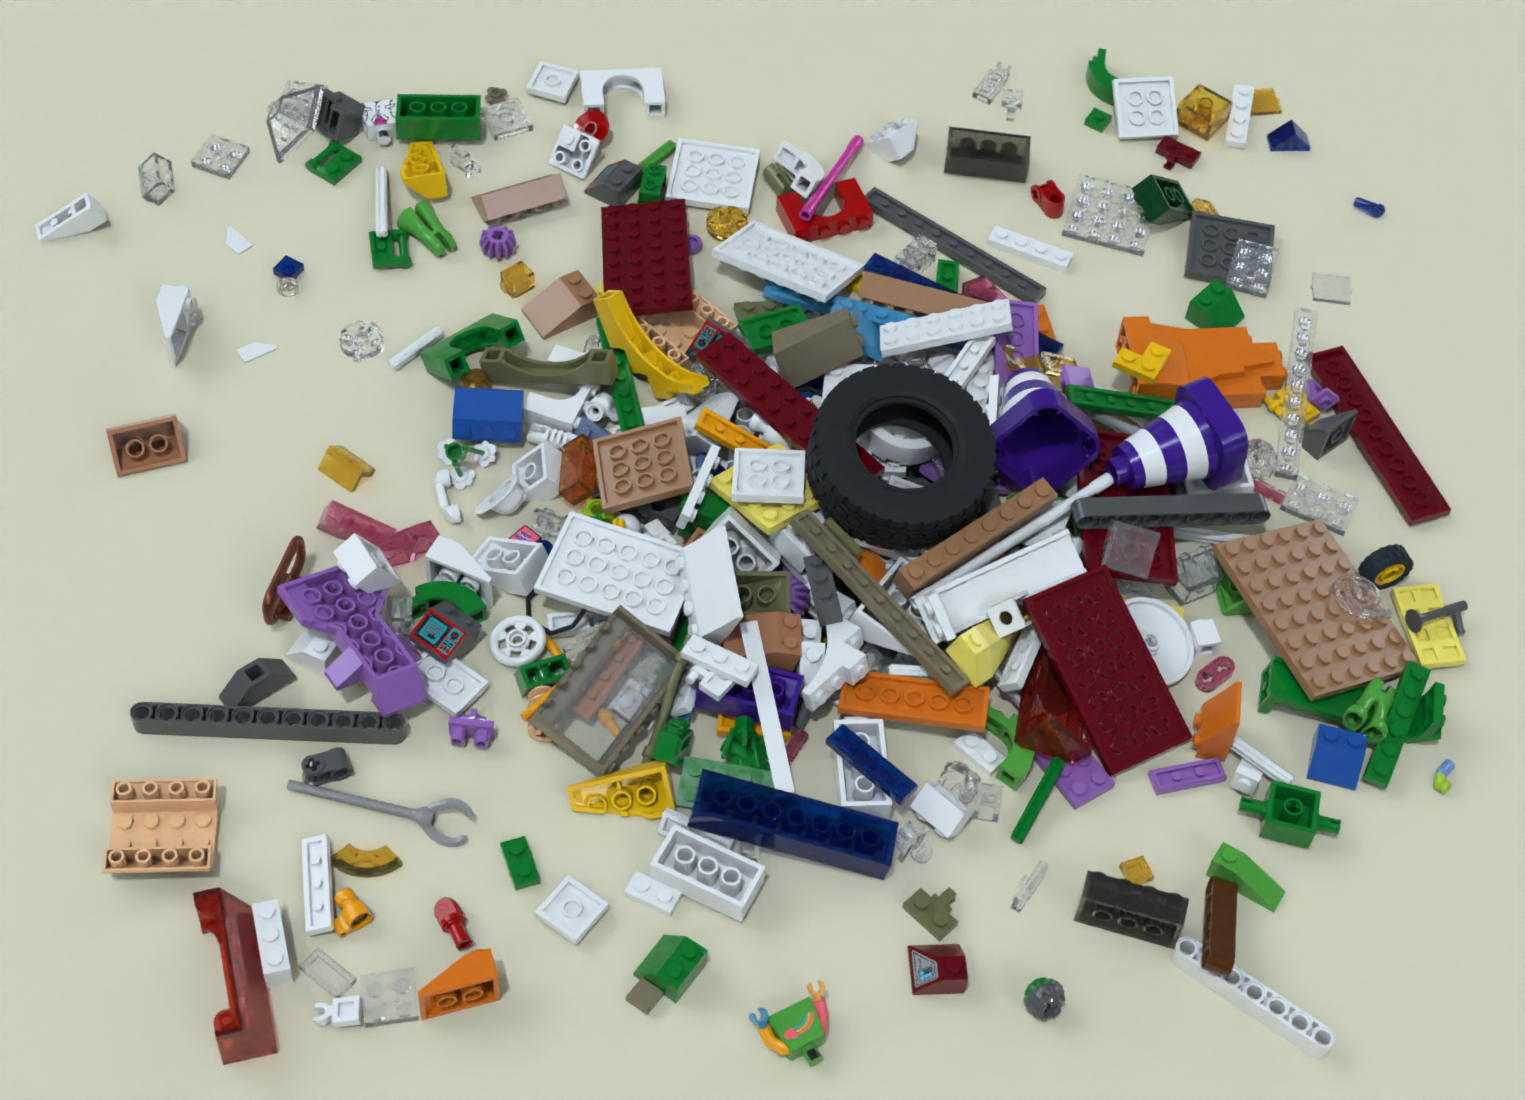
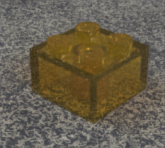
M1199 83L1178 104L1176 110L1178 125L1208 141L1228 121L1233 102Z

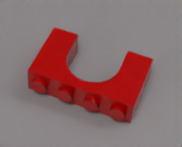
M855 178L835 182L834 198L841 211L832 216H818L814 214L809 221L802 220L799 213L804 204L796 191L778 195L776 202V212L787 233L807 242L872 227L874 214Z

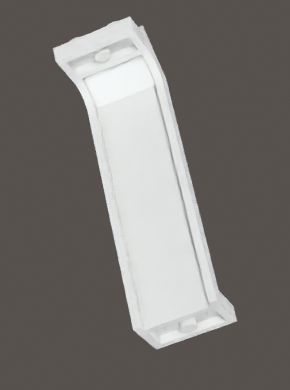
M1057 530L1045 539L937 587L917 598L915 603L931 639L936 644L941 641H950L956 638V633L988 619L987 608L1027 590V595L1015 600L1018 605L1029 596L1087 572L1069 535V530Z

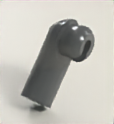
M800 696L797 706L799 710L792 726L803 730L810 715V710L805 707L804 698Z

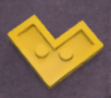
M1151 341L1142 356L1122 347L1114 359L1112 367L1153 385L1168 360L1171 349Z

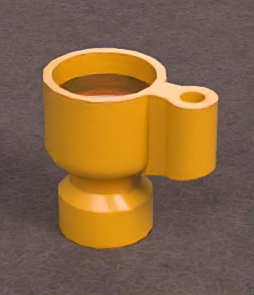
M351 888L340 890L334 897L335 903L342 909L341 914L334 920V928L339 938H344L352 930L362 929L372 919V913L366 904L361 900H356L357 896Z

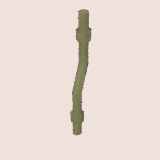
M686 634L681 650L677 651L675 656V666L664 693L648 746L645 745L642 752L643 759L641 764L656 760L652 756L659 730L668 721L677 685L684 667L688 666L689 661L681 658V651L692 635Z

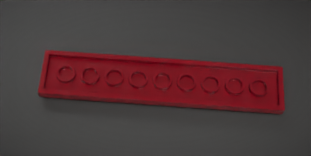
M730 332L696 353V361L797 450H805L806 456L808 440L819 410ZM856 442L857 452L864 466L877 478L884 474L885 467Z
M1344 346L1305 355L1303 362L1315 381L1323 389L1328 388L1339 396L1340 401L1332 406L1336 413L1340 414L1353 409L1358 411L1350 435L1409 526L1449 515L1451 511L1450 506Z

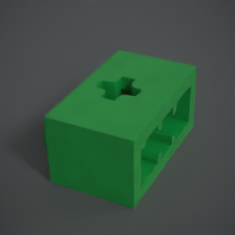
M565 653L519 666L514 676L521 696H527L531 689L538 686L553 687L559 682L570 666Z

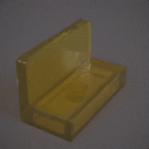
M329 445L318 467L319 471L349 492L356 490L362 477H372L376 470L343 446Z

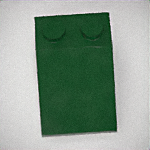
M1151 174L1131 188L1135 194L1133 196L1134 200L1142 207L1144 211L1143 216L1148 223L1163 225L1191 218L1194 209L1179 181Z

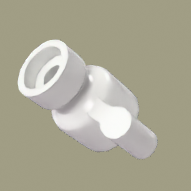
M607 393L597 394L586 407V416L591 421H598L606 416L614 422L618 421L613 397Z

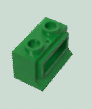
M649 163V166L645 167L637 203L659 202L661 188L666 186L667 166Z
M671 718L659 730L652 758L679 767L684 761L685 756L690 755L687 747L689 746L693 731L690 729L691 724H688L689 722L683 718Z

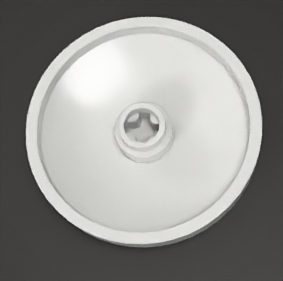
M1135 597L1124 601L1167 687L1175 684L1187 674L1194 658V642L1187 624L1173 608L1159 600L1148 597Z

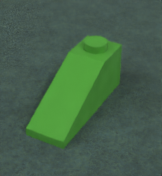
M1222 842L1206 873L1209 877L1213 875L1237 883V893L1273 913L1285 894V891L1252 859L1225 842Z

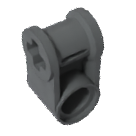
M342 747L309 755L301 763L304 784L320 786L344 780L352 774L348 757Z

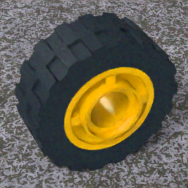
M1387 545L1367 556L1360 563L1358 572L1369 589L1378 591L1394 586L1399 581H1402L1412 571L1414 563L1402 545Z

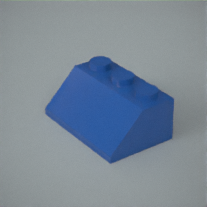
M455 387L452 439L521 443L523 435L524 390Z

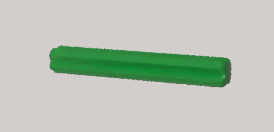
M1054 757L1011 833V840L1022 844L1065 766L1063 759Z

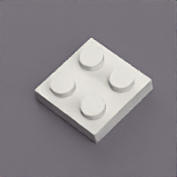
M540 61L526 87V93L565 103L579 77V71Z
M567 876L535 911V917L577 945L607 911L609 903L570 876Z

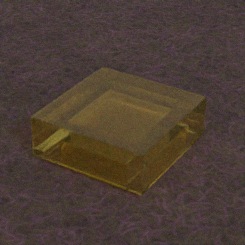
M1143 855L1121 862L1119 865L1130 888L1153 881L1154 875Z

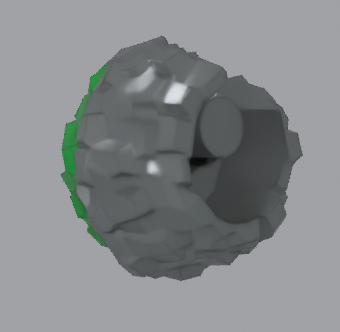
M1036 978L1026 987L1023 1002L1028 1012L1035 1018L1046 1021L1048 1018H1055L1061 1012L1059 1000L1065 1001V992L1063 986L1052 978Z

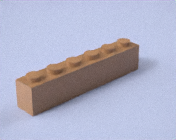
M864 271L858 296L863 298L865 303L876 305V302L883 303L884 308L896 310L897 307L904 309L903 313L915 316L917 312L927 316L931 313H942L955 308L961 309L974 304L989 303Z

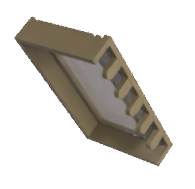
M619 605L527 722L537 727L591 770L596 777L601 776L604 772L609 774L617 764L614 761L618 754L623 755L630 747L631 743L628 740L631 736H637L645 727V724L642 723L647 716L651 718L658 710L659 706L656 703L661 697H664L668 681L675 666L674 659L677 650L622 605ZM684 667V670H683V672H682L681 677H682V676L685 674V672L687 671V669H686L685 667Z

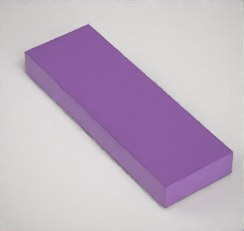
M1219 757L1149 770L1148 773L1156 796L1222 783L1227 778Z

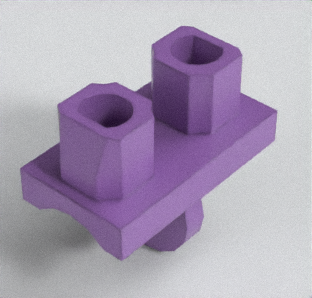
M475 708L471 709L470 715L461 714V718L449 716L448 725L451 745L462 746L465 743V738H474L475 747L487 749L490 740L494 741V721H488L484 716H477L478 710Z

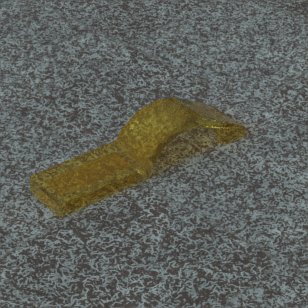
M1005 344L1002 347L1007 364L1013 373L1022 368H1037L1047 376L1059 378V375L1063 374L1062 365L1077 366L1074 357L1041 352L1031 357L1019 358L1013 356L1014 346Z

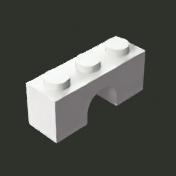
M278 899L251 904L266 988L293 983Z

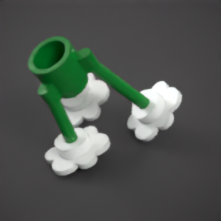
M452 438L447 439L446 442L441 441L437 445L439 450L438 458L443 459L447 465L452 464L455 468L450 471L451 485H455L457 490H463L466 486H471L473 484L472 479L475 477V472L472 469H467L466 466H459V463L465 460L467 452L475 453L474 460L479 462L482 467H487L490 462L496 460L494 454L497 452V447L486 440L482 444H476L474 448L468 445L462 446L461 443L454 442Z

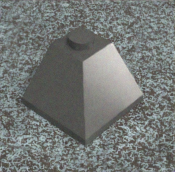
M1353 409L1319 419L1311 425L1307 424L1300 432L1301 437L1298 445L1318 461L1348 439L1358 411Z

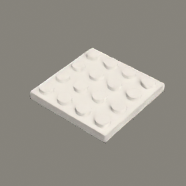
M678 138L665 201L685 199L687 206L748 214L760 149Z

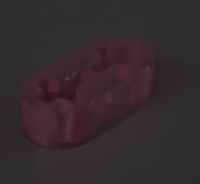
M1219 656L1202 668L1195 680L1197 689L1201 692L1210 693L1230 679L1235 668L1233 660L1226 656ZM1219 667H1221V668L1226 667V668H1227V670L1224 668V669H1222L1221 671L1218 672ZM1210 677H1212L1211 682H1209V681L1204 682V681H1203V679H1204V680H1207V679H1209Z

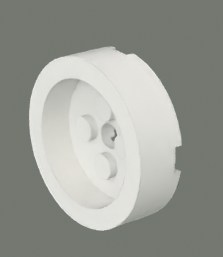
M891 425L873 428L860 436L862 443L874 455L885 461L887 458L900 462L899 465L920 464L930 460L938 453L935 446L926 437L909 428Z

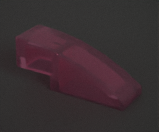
M431 520L398 531L374 545L381 549L393 567L413 562L418 554L428 552L440 534Z

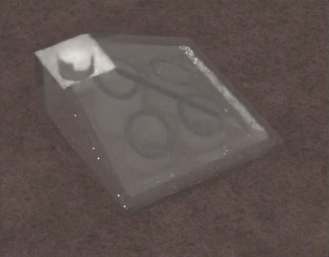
M317 85L280 96L275 102L272 101L269 104L266 122L275 156L280 164L315 131L325 86Z

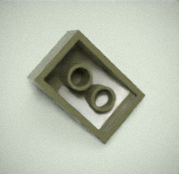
M734 571L743 615L775 611L791 613V571Z

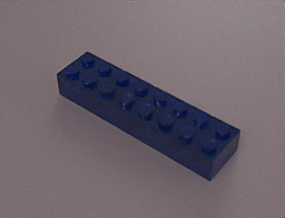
M702 769L696 786L687 827L884 880L892 865L899 822Z

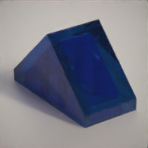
M1292 119L1267 134L1270 152L1310 151L1311 149L1307 134Z

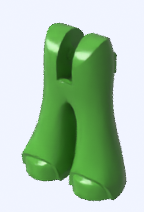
M422 200L416 203L415 212L409 207L398 217L397 227L405 229L416 236L436 256L444 255L445 249L451 251L457 247L452 235L443 227L429 201Z
M1378 677L1372 679L1360 698L1346 709L1342 717L1344 726L1353 732L1360 729L1365 723L1360 733L1368 735V743H1378L1386 738L1388 733L1386 720L1396 694V690L1391 686H1388L1384 692L1381 691L1384 681ZM1372 707L1373 710H1372V712H1371V714H1370L1368 720L1366 721L1367 716H1368V712H1369L1370 708Z

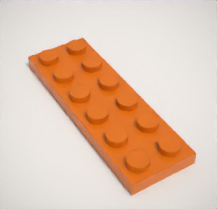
M868 672L854 686L847 682L843 684L839 697L838 713L985 733L990 687L979 686L975 689L973 685L968 684L951 697L936 680Z

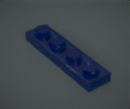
M844 724L826 738L825 744L899 805L903 804L917 791L918 785Z

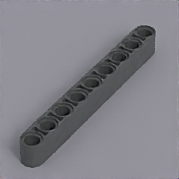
M1261 493L1088 497L1076 499L1071 504L1076 526L1080 529L1261 524L1266 522L1271 516L1265 498Z

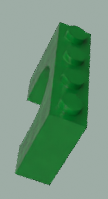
M491 313L419 354L427 373L454 380L470 371L465 355L489 346L509 349L524 341L525 338L518 320Z

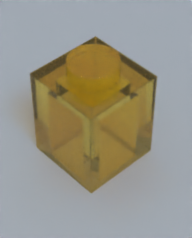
M522 261L500 272V287L513 300L535 288L534 273Z

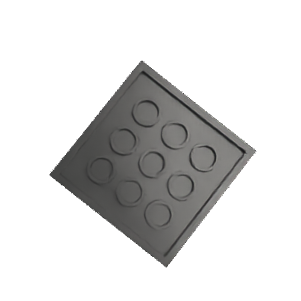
M1192 211L1184 276L1208 281L1216 279L1225 284L1268 291L1271 277L1275 225Z

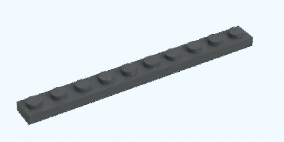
M873 187L865 195L874 212L1021 299L1037 303L1046 293L1047 288L878 188Z

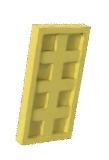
M1437 583L1393 587L1391 590L1392 599L1411 650L1421 666L1432 669L1464 665L1467 659L1450 616H1443L1423 623L1418 633L1412 632L1405 621V615L1409 609H1413L1421 614L1446 606Z

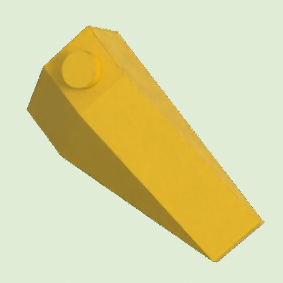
M432 140L411 142L407 151V158L403 161L404 166L400 168L403 183L426 199L438 200L448 196L445 171Z
M660 760L635 765L566 787L572 811L610 813L620 814V816L625 817L630 815L640 816L645 819H655L662 817L667 807L676 811L668 763Z

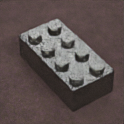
M949 126L944 173L1025 183L1029 167L1031 136Z
M1088 870L1079 895L1073 921L1174 949L1184 926L1189 898L1182 897L1178 893L1160 891L1152 886L1135 884L1127 879L1110 877L1099 871L1092 872Z

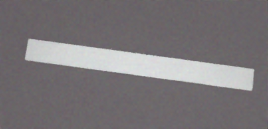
M758 621L740 623L746 657L759 664L758 671L751 681L776 795L792 793L795 790Z

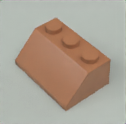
M175 414L106 428L117 476L187 461Z

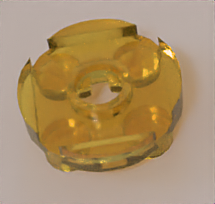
M722 206L712 209L707 215L706 232L714 239L723 242L748 224L747 216L744 211L737 207L728 206V209H721Z

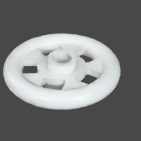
M514 615L505 618L494 627L489 638V648L493 657L501 664L509 667H519L532 663L542 654L546 646V632L543 626L536 619L526 615ZM514 625L516 629L507 634L505 630ZM527 626L534 630L530 635L523 631ZM506 640L507 648L500 649L499 642ZM517 640H522L520 643L514 644ZM530 641L536 643L533 650L527 649ZM511 652H521L520 657H510Z

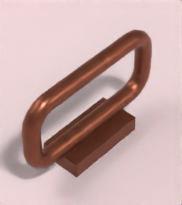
M297 535L290 541L265 593L262 612L267 625H274L278 619L291 621L293 614L278 595L277 587L278 585L302 578L299 575L306 558L305 542L302 536ZM295 553H296V559H295L294 565H293V567H292L290 573L288 574V573H286V572H287V570H288V568H289V566H290V564H291V562H292V559H293V557H294V555H295Z

